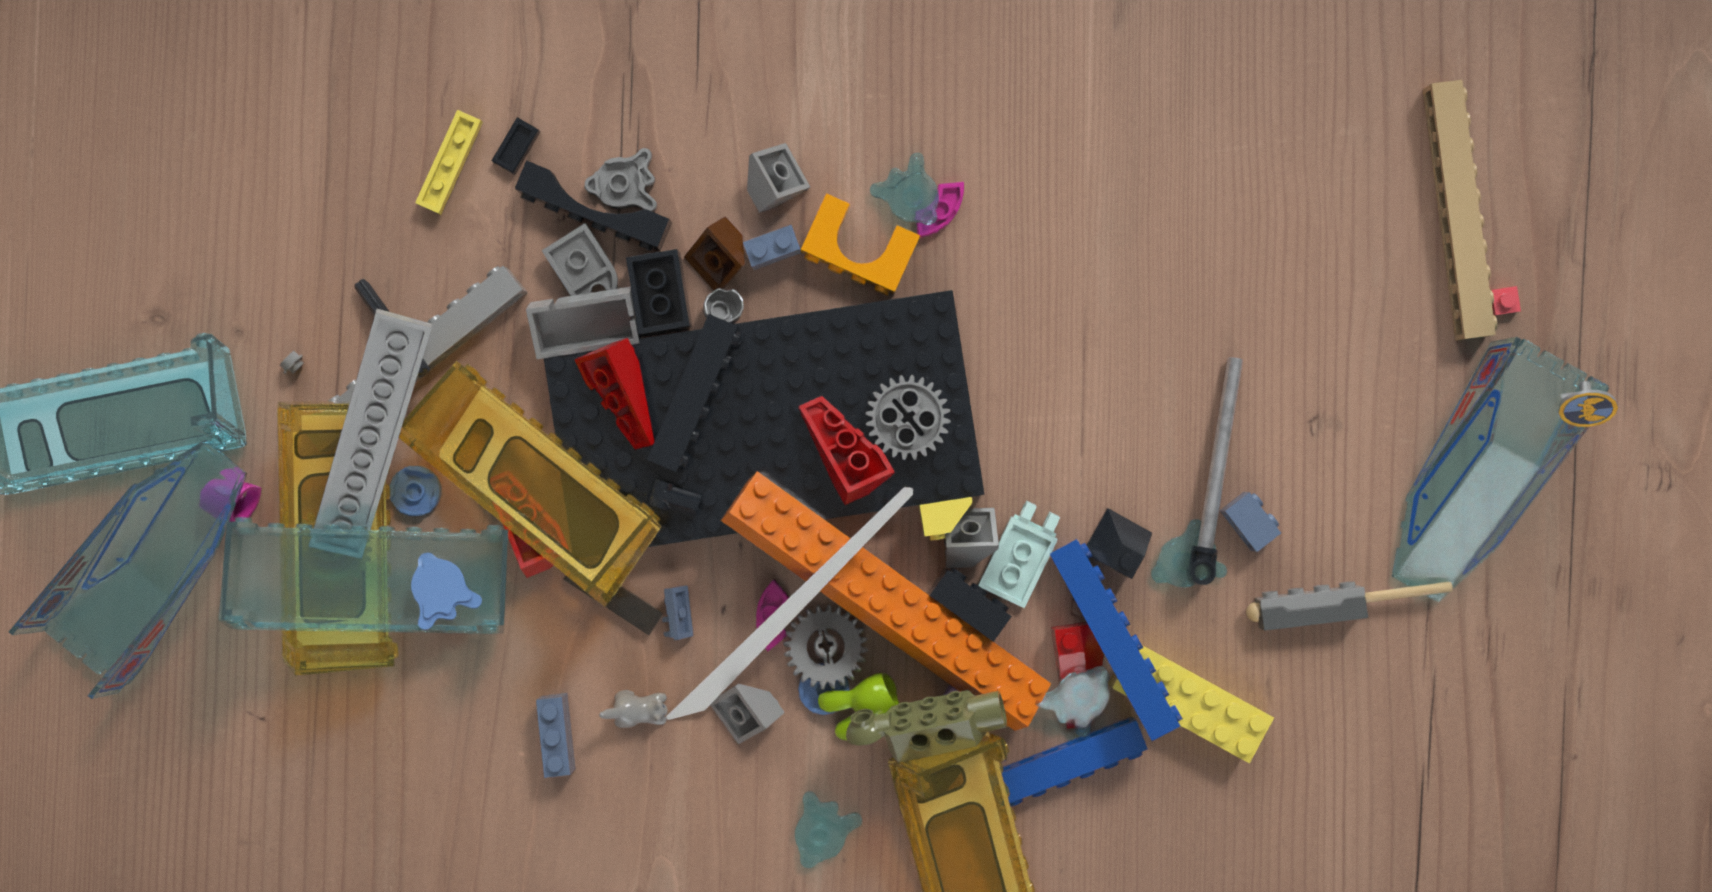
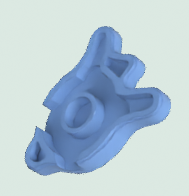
M424 553L418 558V567L411 581V591L420 608L418 620L420 629H430L438 619H455V607L457 605L471 609L480 607L482 598L466 586L464 576L455 564L436 558L432 553Z

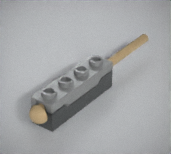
M1354 581L1339 583L1337 588H1330L1329 585L1313 586V591L1305 592L1303 588L1288 589V594L1278 595V591L1262 592V597H1256L1255 602L1247 607L1246 615L1251 621L1258 622L1259 628L1264 631L1368 618L1366 603L1452 592L1453 587L1451 582L1366 593L1364 587L1355 585Z

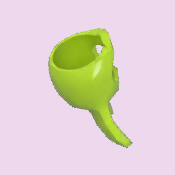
M876 673L864 679L852 690L826 691L820 694L818 704L826 712L853 708L855 712L861 709H870L873 711V714L878 715L886 713L892 706L898 705L899 700L896 685L891 676L886 673ZM851 716L836 725L835 734L841 740L847 741L846 731L851 722Z

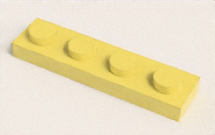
M457 110L417 197L416 204L440 215L442 214L483 124L481 120Z

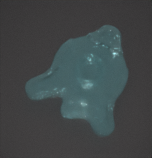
M921 153L911 155L906 172L893 168L886 181L871 185V195L874 198L887 202L892 212L899 219L925 225H931L937 220L936 210L939 203V192L933 179L925 172V159Z
M1191 520L1182 535L1170 539L1161 547L1156 565L1151 570V577L1155 582H1166L1183 588L1195 585L1188 580L1186 570L1189 565L1192 546L1198 545L1201 527L1200 520ZM1216 560L1215 577L1222 578L1227 574V568ZM1202 565L1197 566L1195 569V575L1198 579L1203 580L1207 576V570Z
M1102 666L1086 670L1087 673L1076 674L1073 672L1069 674L1055 690L1046 693L1042 702L1039 703L1040 707L1054 710L1060 723L1074 719L1077 735L1081 737L1088 736L1092 721L1104 711L1109 702L1108 681L1110 675L1107 669Z
M808 791L803 795L804 813L797 823L795 839L800 852L801 864L806 868H812L817 863L835 857L840 853L849 832L861 826L862 817L857 812L839 816L837 814L839 808L837 802H821L814 792Z

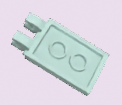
M1027 500L1020 515L1015 514L1014 517H1010L998 542L999 549L993 552L978 583V586L1023 608H1025L1050 557V553H1052L1058 539L1055 537L1056 533H1054V530L1060 519L1058 515L1049 511L1043 526L1031 522L1030 520L1037 506Z

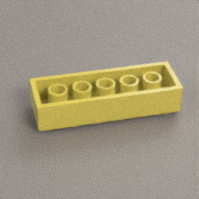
M1143 646V649L1139 651L1144 660L1149 657L1155 667L1156 672L1153 673L1156 682L1162 681L1169 693V696L1165 697L1170 707L1176 705L1183 718L1178 721L1180 725L1250 764L1274 717ZM1113 673L1108 685L1126 695L1117 676Z

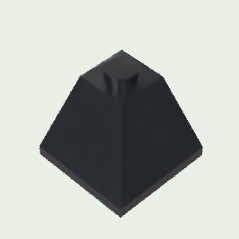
M1107 508L1090 537L1087 547L1093 559L1133 579L1145 557L1152 532Z

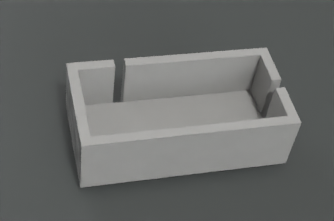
M631 287L561 297L557 299L555 304L553 299L530 302L526 308L536 359L594 351L625 338L629 339L631 345L639 344V339L642 337L638 334Z

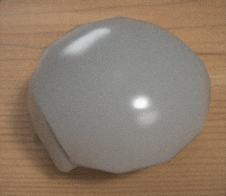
M718 288L706 297L703 304L705 318H707L708 314H711L732 324L739 320L744 309L743 298L734 289L723 290Z

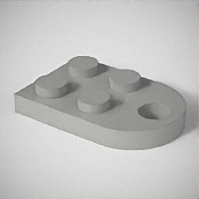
M586 223L542 250L571 296L592 293V288L596 284L603 285L606 290L617 289V272Z

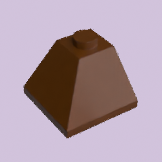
M725 216L705 229L684 258L714 291L718 288L724 289L745 264L743 235Z

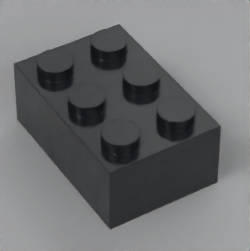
M678 249L626 257L638 334L645 337L693 329L681 253Z
M944 568L926 593L994 642L1012 617L1007 613L1009 607L995 598L990 601L985 597L988 592L977 584L972 583L970 586L964 581L967 577L955 568H951L950 571Z

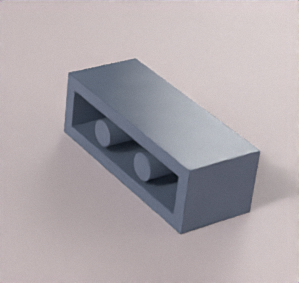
M568 693L543 695L536 700L544 778L571 775L576 768Z

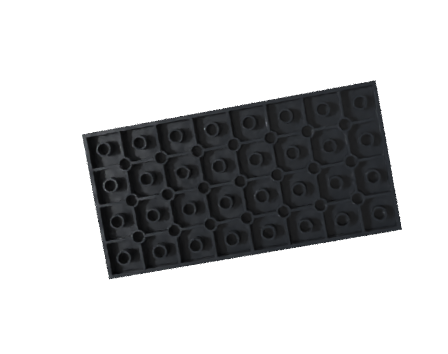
M953 290L735 324L740 328L738 333L742 334L737 347H732L728 357L731 358L730 365L726 372L721 371L718 379L721 382L719 391L716 396L711 395L708 405L711 406L708 417L705 421L701 419L697 428L701 430L700 436L695 445H690L687 452L691 455L686 468H681L679 472L672 471L647 460L653 445L634 449L616 425V416L609 408L607 410L604 409L601 405L603 401L601 396L595 389L590 390L586 385L575 359L592 351L544 358L557 447L652 522L634 549L736 534L737 532L723 523L721 519L747 481L757 471L824 520L880 511L904 487L912 488L913 495L900 508L985 495ZM702 329L640 338L639 344H632L640 364L654 442ZM900 375L904 377L905 382H908L910 376L913 375L915 383H918L923 377V385L926 387L933 382L931 391L934 393L937 390H941L938 399H947L942 408L950 409L949 413L944 414V418L951 420V422L942 426L948 433L939 434L943 443L934 441L933 444L936 450L933 451L929 447L925 448L927 452L925 457L918 451L915 460L912 458L911 453H907L906 459L902 460L901 452H898L893 458L892 449L889 448L883 453L892 466L894 474L870 494L845 505L832 483L798 409L799 406L818 397H824L844 415V419L855 429L858 428L863 432V436L875 445L878 436H869V433L874 430V426H866L867 422L872 421V417L865 415L866 412L873 411L874 409L868 405V401H877L873 392L882 394L883 391L880 385L883 384L889 388V379L892 378L897 384L899 383ZM906 392L902 397V401L906 406H914L917 402V397L912 392ZM893 399L892 403L904 416L901 421L904 424L909 422L919 436H923V431L912 420L914 413L912 411L907 413L900 403ZM888 408L882 412V418L886 423H893L897 419V413L893 409ZM929 412L920 414L919 422L922 426L929 427L933 424L932 414ZM902 429L899 432V439L902 443L907 444L913 440L914 436L910 429ZM882 442L877 446L883 450L885 444ZM561 472L573 554L578 558L604 554L617 528L615 515ZM653 479L663 480L675 484L678 488L702 495L696 516L694 517L672 509L664 510L646 504Z

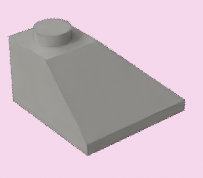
M786 143L749 155L747 191L759 213L775 208L810 188Z
M994 508L967 509L950 533H945L946 568L973 567L999 549Z
M737 684L727 690L710 704L738 744L765 730L785 713L780 707L779 702L769 691L742 684Z

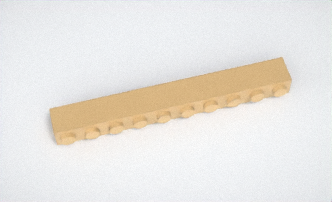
M1462 80L1432 83L1423 89L1455 341L1496 335L1497 319L1493 315L1492 310L1494 295L1489 287L1491 271L1489 265L1486 264L1487 243L1483 239L1482 233L1484 218L1479 211L1481 195L1479 189L1476 188L1477 166L1473 163L1472 157L1474 142L1469 134L1471 119L1466 111L1465 104L1467 101V90L1463 87Z

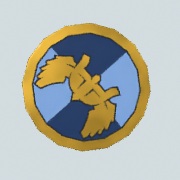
M1588 381L1579 383V392L1561 394L1562 402L1558 409L1559 415L1563 421L1577 427L1601 425L1609 421L1618 409L1615 397L1608 392L1591 390V384Z

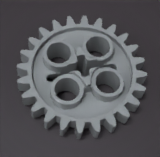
M900 375L899 383L897 384L890 378L889 388L883 384L880 385L883 391L882 394L873 392L877 401H868V405L874 408L873 411H868L865 414L872 417V421L867 422L866 426H874V430L869 433V436L877 435L878 439L875 444L878 445L883 442L885 445L882 451L886 452L889 448L892 449L893 458L898 452H901L902 460L906 459L907 453H911L912 458L915 460L918 451L925 457L927 456L925 448L929 447L935 451L936 448L933 442L943 443L939 434L948 433L942 427L943 424L951 422V420L944 418V414L949 413L950 409L942 408L947 399L939 400L938 396L941 390L933 393L931 389L934 383L931 382L927 387L924 386L923 377L918 383H915L913 375L910 376L908 382H905L904 377ZM912 392L916 395L917 402L914 406H906L903 403L902 397L904 393ZM893 399H896L907 413L911 411L914 413L912 420L923 431V436H919L909 422L904 424L901 421L904 416L892 403ZM891 408L897 413L895 422L886 423L883 420L882 412L885 409ZM923 412H929L933 416V424L929 427L922 426L919 422V416ZM906 428L910 429L914 436L913 440L907 444L902 443L899 439V432Z

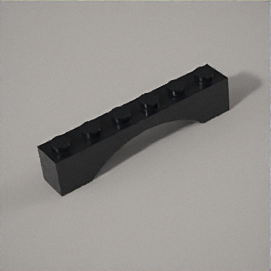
M527 160L515 186V190L521 194L520 198L533 204L536 200L545 203L544 208L555 213H558L559 210L567 212V217L576 222L582 223L583 219L592 223V228L604 233L607 229L616 232L615 237L625 242H629L630 239L640 242L639 247L653 252L654 248L661 251L672 225L669 218L647 209L624 214L603 213L590 209L569 196L551 170Z

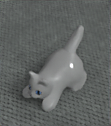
M630 690L619 691L615 695L614 708L600 712L599 716L603 719H614L615 725L620 728H631L638 723L663 725L667 721L665 715L668 710L667 706L663 703L666 701L667 696L665 693L658 692L649 696L638 697Z

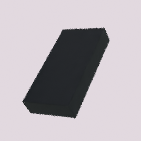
M517 117L491 161L516 175L541 131Z

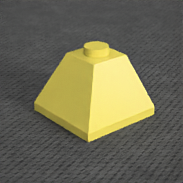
M972 497L918 505L923 535L930 536V540L946 538L945 533H950L972 504Z

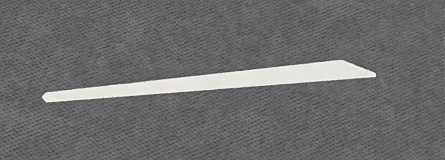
M904 487L677 705L666 718L670 720L706 710L913 495V489Z

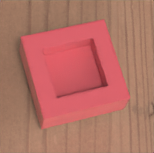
M1517 286L1492 290L1494 295V303L1492 305L1494 316L1521 311Z

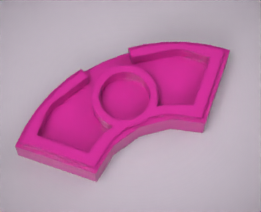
M964 182L938 184L937 196L933 203L926 209L915 212L917 234L920 235V238L939 232L953 220L962 203Z
M775 579L766 587L758 602L756 612L757 628L790 598ZM785 628L765 647L768 652L787 636Z

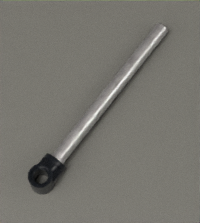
M1229 357L1227 359L1198 545L1192 546L1190 561L1186 570L1188 580L1195 585H1207L1216 576L1215 566L1218 550L1213 549L1243 364V360L1240 358ZM1199 565L1204 566L1207 570V576L1203 580L1198 579L1195 575V569Z

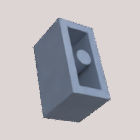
M792 225L743 242L753 270L801 253Z
M1243 492L1219 511L1250 551L1258 552L1281 534L1277 528L1279 523L1272 514L1269 513L1267 515L1262 509L1264 504L1255 493L1251 495L1250 492Z

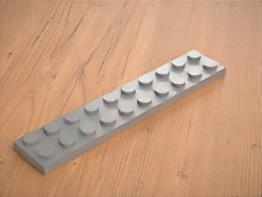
M376 309L309 547L362 558L432 329L431 323Z

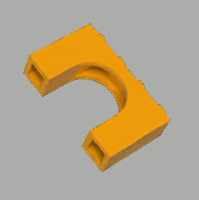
M826 193L801 248V252L805 254L804 259L814 264H818L821 261L828 265V270L841 275L842 272L852 275L851 280L858 284L865 285L866 282L875 286L874 290L883 295L895 294L920 235L897 225L886 250L878 259L870 263L853 262L842 254L837 243L838 233L850 209V204Z

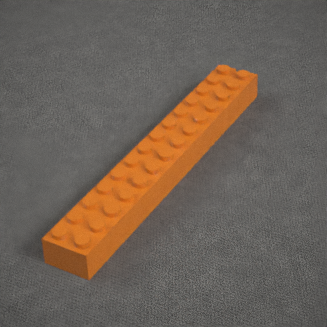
M758 471L747 481L721 519L723 523L805 581L815 574L851 539ZM863 547L820 590L821 593L958 691L969 690L975 696L1000 691L1005 707L1007 726L1014 731L1030 725L1039 708L1036 704L1042 702L1051 685L1049 681Z

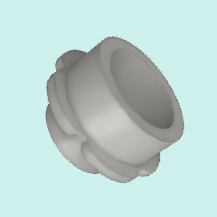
M292 351L279 365L285 370L283 373L286 374L290 371L294 374L304 364L300 360L303 355L299 356L295 351Z

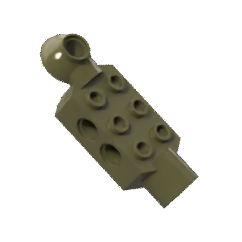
M969 690L953 691L947 695L926 697L923 700L909 703L902 702L892 706L886 713L878 715L873 714V711L870 709L858 710L851 715L846 738L850 744L861 746L872 744L885 737L890 753L900 763L977 747L987 732L1007 728V717L1000 691L976 696Z

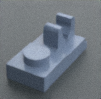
M688 585L664 589V602L668 616L663 617L662 622H669L670 631L663 632L664 636L674 638V640L692 637L693 627Z

